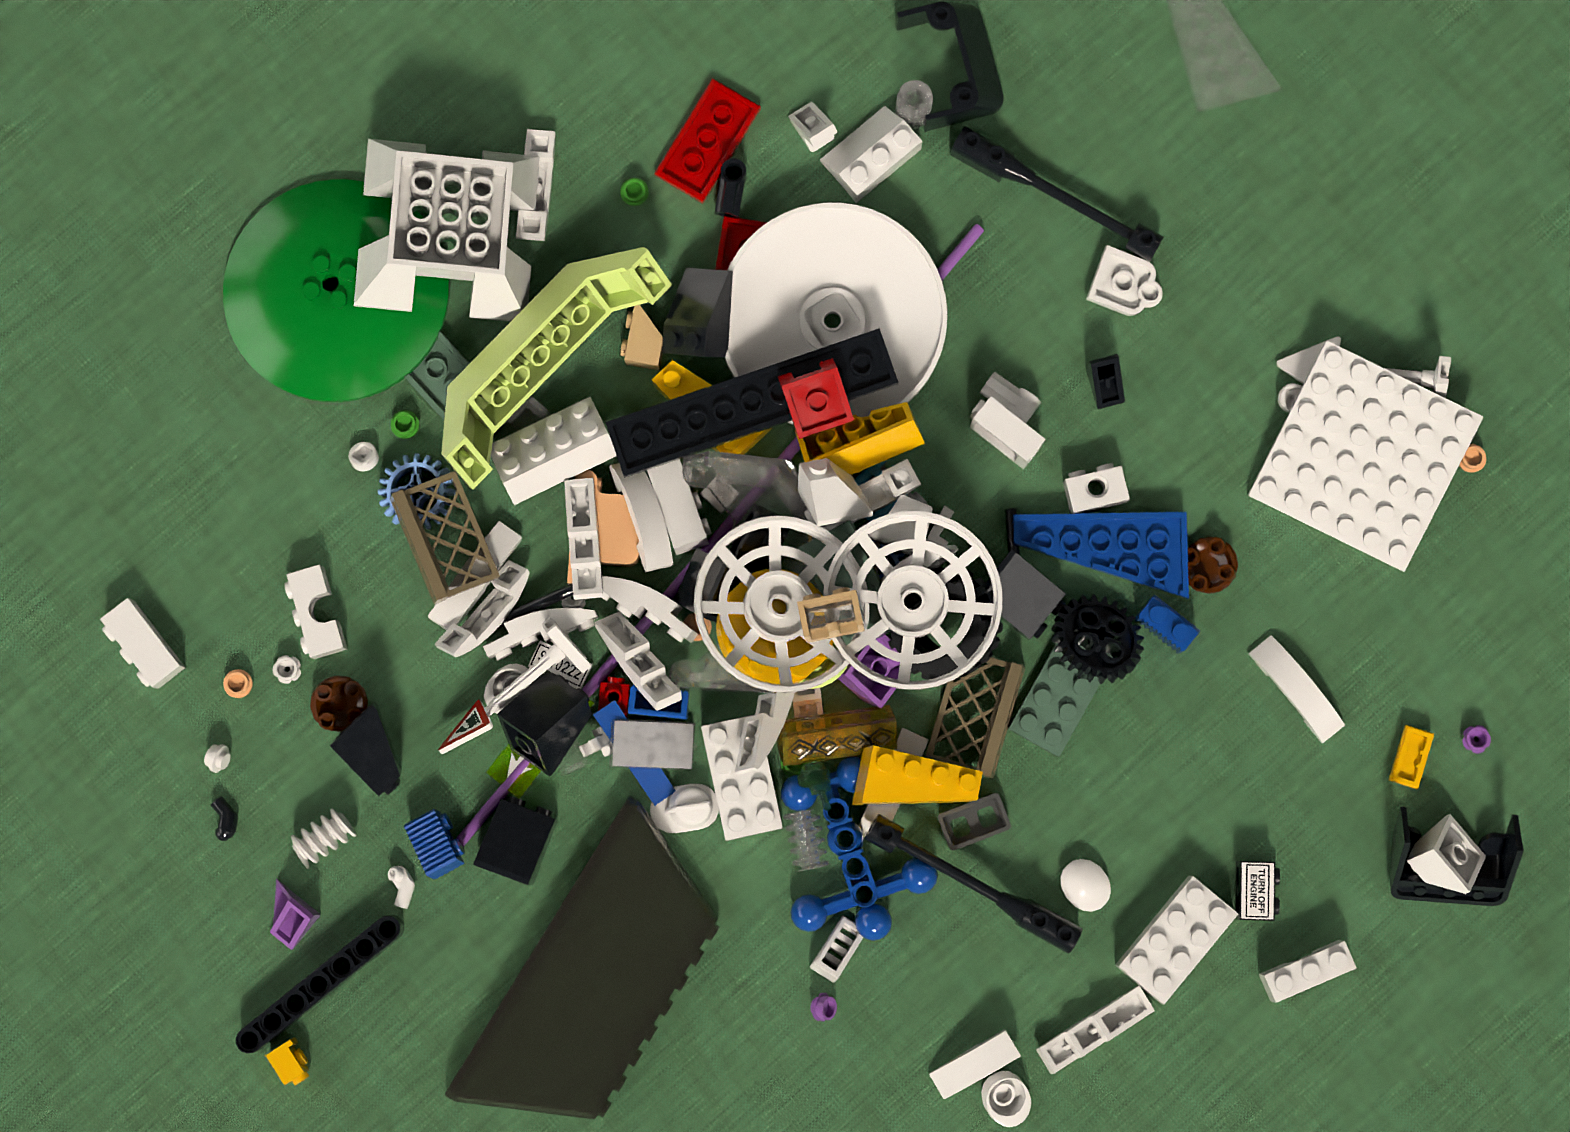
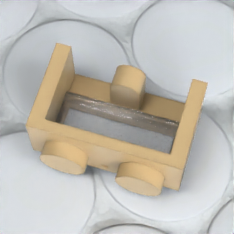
M848 587L833 590L832 595L821 597V594H810L804 596L803 601L797 602L806 643L865 631L856 590L850 591Z

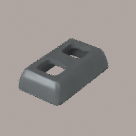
M993 793L938 815L949 849L952 851L1011 828L1009 818L998 793ZM991 806L995 812L997 823L984 828L981 826L977 811ZM963 816L968 822L970 833L956 838L951 829L950 822Z

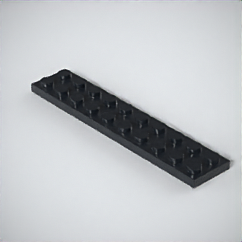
M880 328L605 422L624 478L792 421L778 376L792 373L793 377L796 378L820 370V362L833 358L848 401L897 385L899 382Z

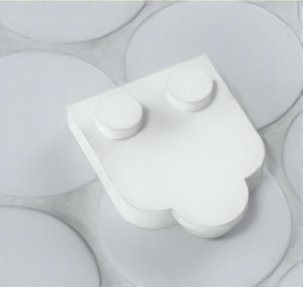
M1107 245L1102 253L1086 300L1121 314L1133 316L1141 312L1144 307L1151 308L1156 306L1161 301L1163 292L1159 283L1155 281L1156 271L1149 261Z

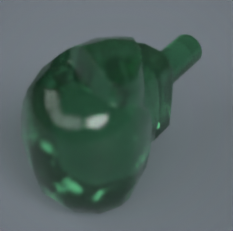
M813 761L803 765L801 774L797 776L798 785L803 788H809L811 795L819 794L825 811L831 809L826 792L832 789L829 770L826 764L820 761Z

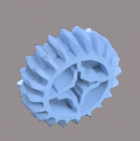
M418 453L414 454L413 462L410 461L407 455H404V465L402 466L397 460H394L392 463L397 469L392 472L386 468L384 472L390 476L389 480L381 478L379 481L382 485L387 486L386 489L378 490L380 496H387V498L379 502L380 506H390L385 510L384 514L387 517L395 514L390 501L392 493L402 489L404 491L424 483L422 470L432 473L437 478L450 473L448 468L438 471L442 464L441 461L436 460L431 465L432 457L426 455L423 462H421V457ZM413 471L409 483L396 488L398 481L405 474ZM452 480L441 483L437 494L446 498L447 496L455 495V489L447 488L453 485ZM431 487L427 490L434 492L435 488ZM424 493L422 496L419 495L420 498L418 499L410 495L414 506L423 509L424 503L431 499V496ZM438 499L429 512L435 515L441 512L446 516L447 510L444 509V506H450V504ZM417 512L421 521L423 518V514ZM396 514L392 520L395 525L400 523ZM426 516L424 526L429 530L431 529L429 520L432 518ZM433 519L434 522H436L438 525L441 523V522H439V521Z

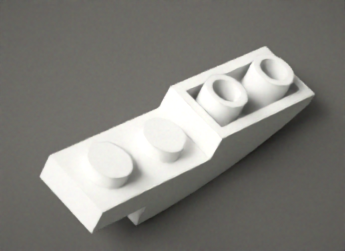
M602 576V598L607 601L611 597L617 601L618 605L615 608L628 618L634 614L640 619L645 611L648 610L645 616L658 626L661 622L668 625L670 629L667 633L679 642H682L685 638L692 643L697 637L698 633L676 618L682 607L667 596L637 582Z
M556 608L533 612L504 623L509 634L483 646L490 659L496 657L498 661L513 653L511 649L520 644L524 648L537 642V636L542 634L547 644L552 642L542 626V623L549 617L557 623L568 637V633L576 629L583 632L595 625L594 620L599 617L595 610L582 608Z

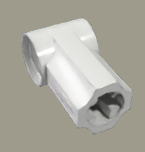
M996 372L991 375L980 391L988 399L990 396L993 397L1024 423L1028 422L1041 404V401L1035 395L1024 388H1017Z

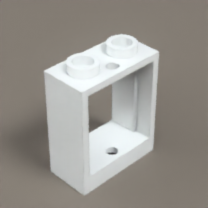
M991 396L986 402L981 399L971 412L970 418L972 422L970 428L1022 469L1027 466L1046 440Z

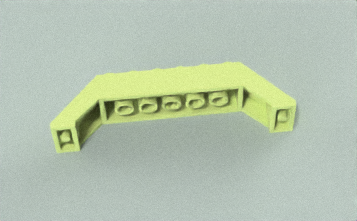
M641 247L567 264L447 386L441 454L471 489H474L493 470L489 464L494 433L613 311L647 302L653 305L672 286L648 249Z

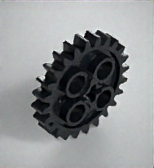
M1095 594L1089 600L1084 595L1078 601L1073 598L1068 605L1065 604L1054 619L1055 624L1051 628V631L1055 633L1051 641L1058 643L1054 652L1063 653L1059 661H1068L1070 663L1068 671L1074 668L1078 669V678L1084 673L1087 674L1088 682L1090 683L1094 677L1098 678L1100 684H1103L1107 678L1111 683H1114L1118 677L1121 680L1124 679L1141 660L1140 654L1144 650V647L1140 645L1144 637L1136 635L1141 626L1132 625L1136 617H1126L1125 613L1128 608L1117 609L1118 601L1116 600L1111 605L1108 604L1107 596H1104L1101 601L1097 600Z

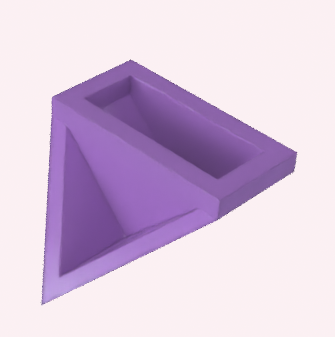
M276 879L274 918L270 933L289 949L293 950L321 914Z

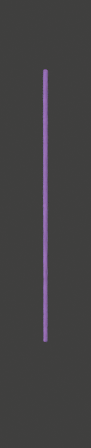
M975 224L938 267L937 270L941 280L947 276L984 232L981 226ZM797 436L708 539L709 544L703 546L700 550L709 553L714 545L740 521L800 450ZM689 563L664 591L663 595L671 600L674 599L689 567ZM644 615L635 628L643 635L652 625L653 621ZM613 654L610 655L582 688L589 698L598 689L601 682L619 664ZM523 759L456 837L463 847L498 807L500 800L505 799L527 773V771L522 773L526 767H532L531 763Z

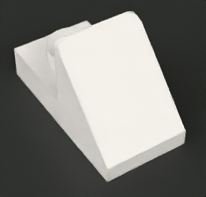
M812 101L788 116L811 152L832 141L834 134L837 133L834 124Z

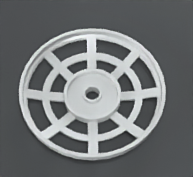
M902 511L887 514L870 521L856 530L843 543L834 556L827 572L823 596L832 595L833 590L844 588L834 586L836 576L849 552L859 543L869 555V558L858 571L850 591H857L859 604L860 602L877 604L882 619L869 629L864 624L865 631L859 632L860 636L847 646L841 636L832 638L842 656L857 671L869 679L885 686L899 689L921 690L938 687L955 680L969 671L983 657L992 644L999 628L1002 613L1000 576L993 558L983 543L958 522L942 515L925 511ZM916 521L914 539L896 541L878 549L868 536L875 530L890 524ZM928 523L953 531L965 539L972 547L957 558L943 546L926 541ZM913 549L911 565L896 570L885 557L899 550ZM925 550L940 555L950 565L938 575L932 570L923 567ZM979 556L984 562L991 579L993 604L975 602L974 585L969 572L965 568ZM876 564L886 577L879 591L861 590L867 574ZM957 574L960 575L964 584L966 601L949 600L945 584ZM916 593L921 597L922 603L919 608L911 610L905 606L904 600L908 594ZM851 605L852 616L854 618L853 608ZM833 609L824 610L826 623L835 622ZM947 612L965 613L960 628L950 639L940 626ZM974 614L992 616L984 640L976 652L967 659L957 645L967 634ZM889 628L893 632L902 635L901 653L886 648L876 638ZM931 633L941 645L940 648L929 653L913 655L915 637ZM869 645L882 656L900 662L898 679L889 678L871 670L854 655ZM948 654L958 666L950 673L937 678L910 681L912 664L930 662Z
M788 516L760 517L739 525L729 531L714 545L705 557L697 576L694 589V610L697 626L704 643L712 656L725 670L753 687L771 692L789 693L819 686L836 676L849 664L840 651L829 644L832 638L810 642L809 644L813 648L794 658H789L787 648L788 641L798 636L805 639L797 602L803 601L804 596L812 594L807 583L815 574L825 585L827 571L823 566L843 545L838 538L810 521ZM769 528V546L754 549L738 560L726 547L733 540L746 533ZM781 528H790L804 532L820 540L826 546L815 558L799 549L781 546ZM849 552L843 564L849 572L852 582H854L860 566L852 553ZM718 556L729 568L720 587L718 602L702 601V591L706 575L713 561ZM769 556V572L764 573L757 579L744 567L757 558ZM781 556L794 558L806 564L807 567L798 576L791 572L781 571ZM735 576L748 588L743 602H727L729 588ZM865 580L861 590H867V584ZM774 599H780L785 603L786 612L784 614H778L773 610L772 601ZM860 602L862 619L867 628L869 603ZM851 605L833 608L835 621H839L840 611L851 610ZM703 613L719 614L724 632L735 646L726 658L721 655L711 640L704 623ZM814 613L808 614L810 624L813 620ZM728 614H744L751 629L741 640L732 628ZM859 632L854 633L851 642L860 636ZM759 637L775 642L776 658L763 656L750 649V647ZM820 653L835 663L829 670L816 678L793 684L790 667L806 663ZM745 655L759 664L777 667L780 684L756 680L740 672L734 666Z

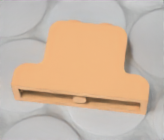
M586 470L576 475L575 479H594L601 565L623 567L636 565L640 560L636 547L639 539L624 495L602 493V478H597L596 474L591 470ZM569 550V564H568L567 584H571V583H572V569H571V565H570V550Z

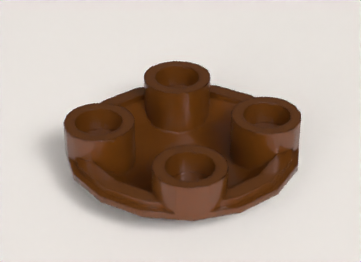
M1205 537L1198 539L1189 546L1188 578L1189 585L1194 590L1207 594L1217 593L1232 583L1236 577L1238 561L1237 555L1230 544L1221 538Z
M336 675L324 679L316 686L311 696L310 708L314 719L321 728L342 732L368 707V698L365 689L358 681L348 676Z

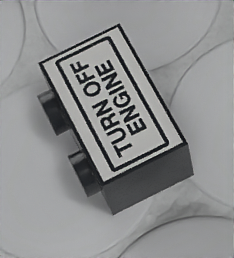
M1236 861L1235 911L1238 915L1235 919L1275 921V915H1279L1280 911L1279 897H1275V885L1280 883V869L1275 868V862Z

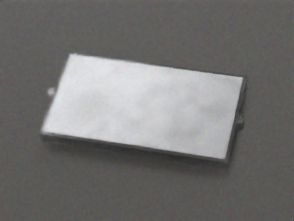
M612 719L611 740L608 741L610 746L609 767L693 770L694 749L697 747L694 744L695 723Z

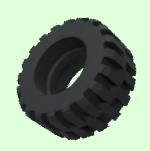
M940 566L938 568H932L930 570H932L938 575L945 568H942ZM967 570L974 585L975 602L993 604V590L987 592L984 588L987 583L981 577L973 579V572ZM957 574L945 584L949 600L966 601L965 587L960 575ZM916 593L908 594L904 600L905 606L911 610L919 608L922 603L921 597ZM974 614L971 626L958 647L967 659L976 652L984 640L992 616ZM1002 622L999 623V628L992 644L983 657L960 677L980 668L983 663L993 656L992 650L996 649L1000 642V638L996 636L1002 632ZM893 631L889 632L892 640L888 641L890 648H896L898 653H901L903 636ZM928 635L915 637L913 655L929 653L940 648V646L936 645ZM945 654L930 662L912 664L911 673L917 674L922 672L921 677L928 680L950 673L958 666L948 654Z

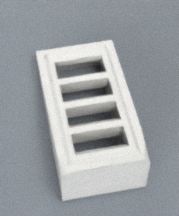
M845 916L840 918L810 965L812 970L833 983L839 978L863 939L853 921ZM844 928L855 935L856 938L853 941L841 933L840 930ZM835 938L848 945L849 949L846 950L835 943ZM829 948L843 957L842 960L828 953ZM822 959H825L826 961L834 965L836 969L834 970L825 963H823Z

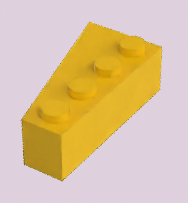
M673 360L651 379L656 389L667 400L712 386ZM773 428L719 445L713 449L732 467Z
M907 402L871 410L869 416L865 417L855 414L853 415L854 421L801 439L798 438L796 433L804 462L827 458L850 475L925 444L919 426Z
M875 745L863 748L852 805L978 800L983 771Z

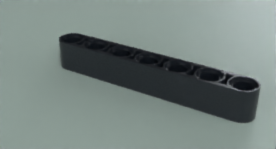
M394 915L379 918L242 1028L236 1036L238 1049L246 1054L263 1049L396 942L404 932L402 920ZM388 920L396 925V932L392 937L386 936L382 930L383 924ZM363 939H369L373 944V951L370 955H364L360 951V943ZM341 957L348 959L350 962V969L346 974L341 973L337 969V962ZM317 976H322L327 981V988L324 992H319L314 987V980ZM295 994L300 995L304 1000V1006L300 1011L295 1010L291 1005V999ZM271 1013H276L281 1018V1024L278 1029L272 1028L268 1023ZM249 1031L254 1032L258 1037V1043L253 1048L249 1047L245 1042V1036Z

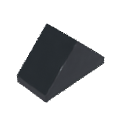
M1118 354L1089 361L1086 366V372L1097 409L1125 403Z

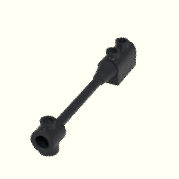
M964 126L952 147L950 154L952 157L1000 183L1003 177L1027 186L1031 185L1128 239L1129 241L1125 248L1149 262L1164 236L1141 223L1134 230L1038 177L1033 170L1015 156V153Z
M878 814L872 822L865 840L888 853H891L897 847L995 902L1000 909L1015 921L1017 926L1068 954L1077 944L1083 930L1080 926L1028 898L1027 900L1006 892H1000L902 837L904 827L881 814Z

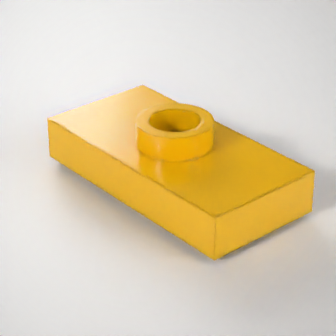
M1408 725L1404 726L1388 781L1413 789L1419 788L1434 733Z

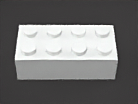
M591 397L492 443L491 458L514 505L617 456L611 438Z
M754 715L701 726L726 841L783 829L768 758H765L757 770L743 774L735 772L745 718Z
M1188 876L1115 966L1159 1003L1165 1004L1237 917L1238 913L1194 876Z

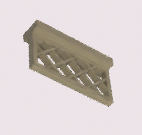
M456 471L404 491L402 489L391 494L390 501L434 605L500 577ZM452 480L456 489L453 500L437 494L441 483ZM436 486L434 492L427 490L428 488ZM422 492L431 496L426 511L414 506L410 495ZM457 496H459L462 504L456 502ZM434 498L450 504L445 518L429 512ZM453 506L465 510L467 519L464 526L448 520ZM417 512L423 514V518L421 521ZM426 516L442 522L437 537L425 532L423 524ZM469 522L473 530L467 528ZM445 525L461 530L456 545L440 539ZM464 532L476 537L478 546L475 553L459 547ZM428 539L435 541L433 547H431ZM438 543L454 549L448 563L436 559L434 551ZM480 548H481V551H482L484 557L478 555V552H479ZM457 551L473 557L467 571L451 565ZM475 559L487 563L491 574L482 578L471 574L470 571ZM440 566L446 568L444 574L442 573ZM449 569L465 576L461 586L449 590L445 580ZM468 577L474 579V581L465 584Z
M991 657L985 666L980 667L965 677H960L961 679L956 682L953 680L947 683L925 758L983 771L982 776L994 779L1025 667L1017 663H1010ZM994 665L1004 667L1005 671L1002 679L991 685L984 671ZM981 673L989 687L973 694L966 681ZM964 683L971 697L955 704L951 696L952 689ZM1000 685L997 695L994 688ZM991 690L996 699L993 708L983 712L976 698ZM950 700L953 707L947 709ZM973 700L980 715L965 722L958 708ZM955 710L962 725L947 732L943 724L944 716ZM992 713L991 719H990V722H989V721L987 720L986 716ZM983 718L988 727L987 733L975 740L968 726ZM942 728L944 735L939 737L940 730ZM965 728L972 743L957 750L950 736ZM947 738L954 753L944 758L933 755L936 744ZM984 741L983 746H982V750H981L980 747L978 746V743ZM975 746L980 755L977 767L965 764L960 753ZM957 756L960 762H956L950 759Z

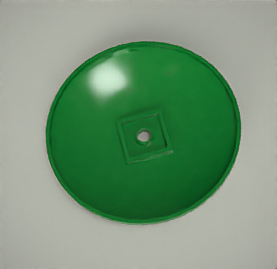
M349 179L315 181L283 193L265 205L252 217L237 238L229 255L223 281V306L232 339L246 361L264 379L281 390L297 397L320 402H347L370 397L387 390L403 380L405 376L421 364L437 341L439 332H441L445 322L450 298V280L448 278L415 275L412 312L354 306L358 250L389 235L392 198L363 195V181ZM418 211L413 213L416 218L424 219ZM331 277L337 278L339 280L338 287L333 291L325 290V281Z

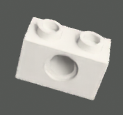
M1113 463L1096 467L1097 472L1086 474L1085 470L1069 473V478L1064 480L1063 485L1070 513H1086L1127 503L1130 498L1122 466L1114 467ZM1092 481L1099 482L1103 487L1102 494H1091L1088 490V484Z

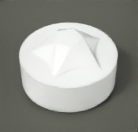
M1290 383L1279 391L1277 399L1281 409L1288 413L1290 412L1302 388L1301 385Z
M369 442L355 444L350 449L348 455L352 466L358 471L371 470L379 460L375 446Z

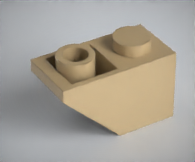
M636 305L633 312L628 311L626 328L630 329L628 340L623 339L620 355L625 357L626 365L660 370L663 355V337L640 305Z

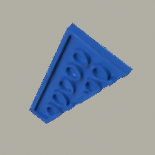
M1187 512L1013 515L1014 545L1186 599L1189 598Z

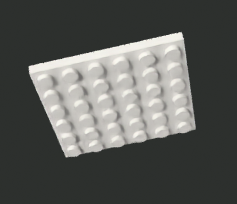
M1326 340L1248 496L1405 572L1483 416Z

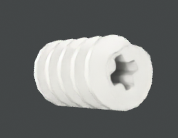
M332 808L330 809L332 819L329 820L321 815V826L311 822V833L302 828L303 838L301 840L295 835L291 836L292 847L307 869L309 868L308 859L313 863L319 862L318 853L325 857L329 855L327 846L337 850L339 848L337 839L342 843H347V833L353 837L357 836L354 828L343 813H338Z

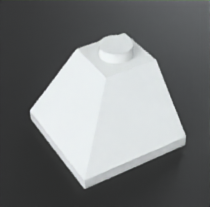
M827 458L799 463L797 491L817 526L873 516V510L853 476Z
M1448 814L1414 844L1407 862L1424 882L1467 894L1473 887L1486 855L1452 815Z

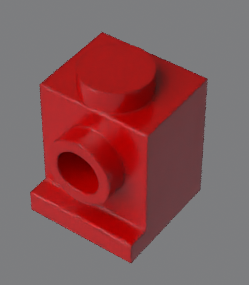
M608 677L607 683L601 682L598 711L611 703L608 697L612 692H616L619 695V700L616 703L628 719L631 686L624 684V678Z

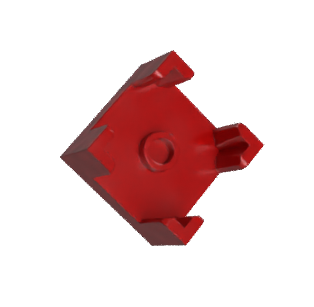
M833 358L820 362V370L796 378L793 377L792 373L778 376L799 439L854 421L842 380Z

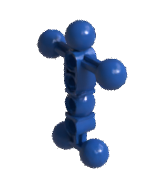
M848 756L841 760L835 772L814 779L801 774L793 775L782 784L781 799L785 806L794 811L809 809L815 803L817 796H822L824 802L823 816L830 823V825H827L829 829L827 843L830 850L838 856V860H843L841 865L842 872L849 889L824 899L811 894L803 895L792 904L790 913L796 927L810 932L821 928L826 922L827 916L860 906L862 908L858 911L855 919L856 929L865 939L875 941L884 938L890 932L892 926V917L888 909L880 904H876L875 901L905 889L916 894L926 893L935 886L938 873L937 869L914 857L904 864L900 873L877 881L873 880L868 862L860 854L864 852L862 848L864 842L863 832L856 823L852 822V817L848 818L849 807L840 798L838 792L839 788H843L848 792H855L861 757ZM840 803L843 806L844 815L842 818L835 820L829 817L827 810L830 804ZM847 830L853 834L854 841L851 846L842 847L838 844L837 835L839 832ZM851 858H858L863 863V870L858 875H852L847 871L846 865ZM861 886H868L872 890V898L866 903H862L856 898V891Z

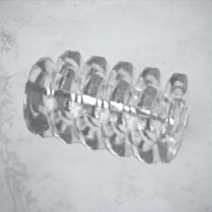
M920 80L905 82L900 87L897 94L895 114L904 119L912 129L923 126L925 115L931 114L933 94L930 87Z
M814 809L783 815L784 820L793 822L785 828L786 831L795 832L793 836L788 838V842L797 844L796 847L790 850V854L799 855V858L792 861V865L802 868L799 871L829 865V860L820 859L822 855L827 853V849L818 848V845L823 843L825 839L824 837L815 836L816 833L823 829L822 826L813 825V822L820 819L819 814L811 813Z

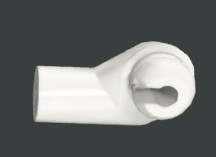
M393 866L389 869L387 875L389 880H392L398 889L394 905L408 909L415 888V882L406 868L403 866Z

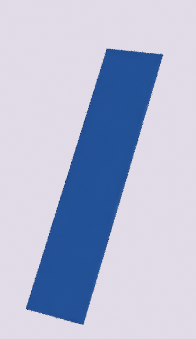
M615 700L593 714L613 744L615 721H628ZM628 766L654 806L676 791L661 768Z

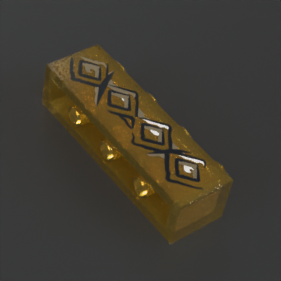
M884 705L882 708L870 707L786 719L777 738L778 752L783 766L858 756L862 755L863 748L872 745L896 750L897 720L890 705Z

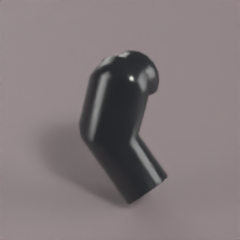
M221 796L211 804V807L220 816L215 835L219 840L227 841L236 833L238 815Z

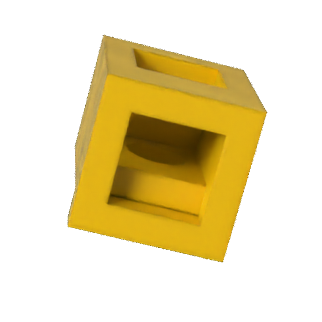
M296 1038L288 1040L265 1055L284 1085L293 1082L294 1086L309 1077L307 1072L309 1069L306 1066L309 1063L307 1057L300 1048L296 1050L293 1046L298 1043Z

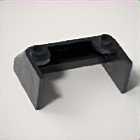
M940 1L897 12L895 24L897 31L929 23L932 28L939 31L954 28L969 80L958 83L952 88L950 92L951 109L925 115L924 132L992 115L1001 109L1004 95L982 16L978 8L970 4Z
M1400 806L1392 834L1390 890L1393 897L1400 900L1497 906L1503 904L1508 899L1524 852L1518 815L1512 814L1506 833L1491 832L1480 839L1478 847L1486 857L1471 891L1464 894L1426 883L1413 871L1407 859L1414 844L1422 838V835L1417 828L1409 826L1407 808Z

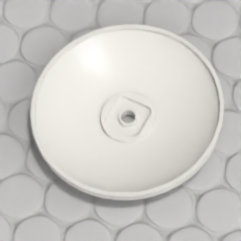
M819 203L793 209L770 220L759 228L738 250L729 265L728 271H733L729 345L725 359L734 378L880 328L899 383L848 401L852 415L856 414L857 416L865 417L869 416L871 410L903 402L909 403L927 383L938 363L947 329V304L942 280L933 260L922 244L902 225L882 213L847 203ZM828 314H836L840 317L841 322L838 327L829 328L824 323L825 317Z

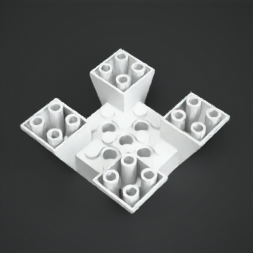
M368 139L363 195L392 198L389 235L358 250L354 306L412 312L415 275L472 281L469 317L512 321L529 302L531 266L507 247L509 211L536 210L540 157L483 151L482 159L427 154L425 144ZM449 185L456 186L459 192L455 194L448 193L445 187ZM417 210H422L428 216L424 219H418L413 213ZM446 213H452L457 217V220L448 222L442 216ZM475 216H481L486 220V223L477 225L471 219ZM450 241L454 244L455 248L445 250L440 246V243Z

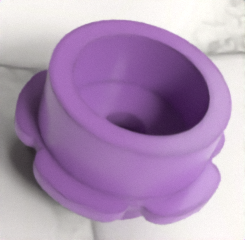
M1469 726L1463 732L1464 738L1462 743L1467 750H1472L1473 753L1479 754L1484 752L1486 747L1490 746L1491 736L1484 726ZM1475 736L1479 738L1478 742L1474 741Z
M820 993L819 997H815L810 1006L814 1019L817 1021L831 1020L837 1011L836 1000L833 997H829L827 993Z

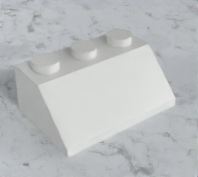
M884 106L822 157L820 162L857 203L919 152L922 147V140L904 119Z

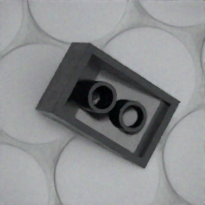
M686 268L664 322L662 353L700 357H726L729 345L733 271Z

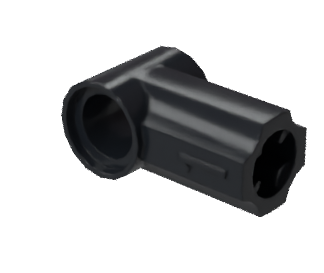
M728 159L721 167L715 215L739 218L744 186L747 180L746 166L739 159ZM736 168L741 171V176L736 180L729 179L726 176L730 169Z

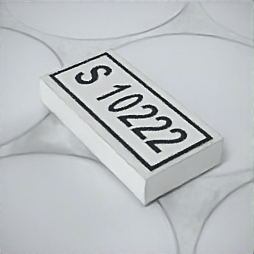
M539 641L528 667H531L541 659L551 645ZM565 657L557 665L553 664L548 671L556 676H563L573 688L582 689L593 665L591 664V667L582 673Z

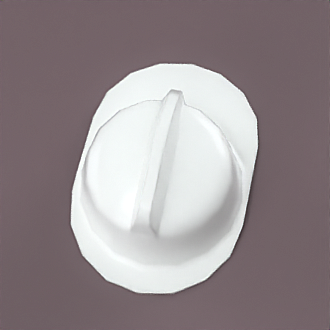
M703 784L674 786L676 791L656 806L653 803L650 806V815L653 823L667 833H680L706 828L716 820L719 813L716 794L711 788Z

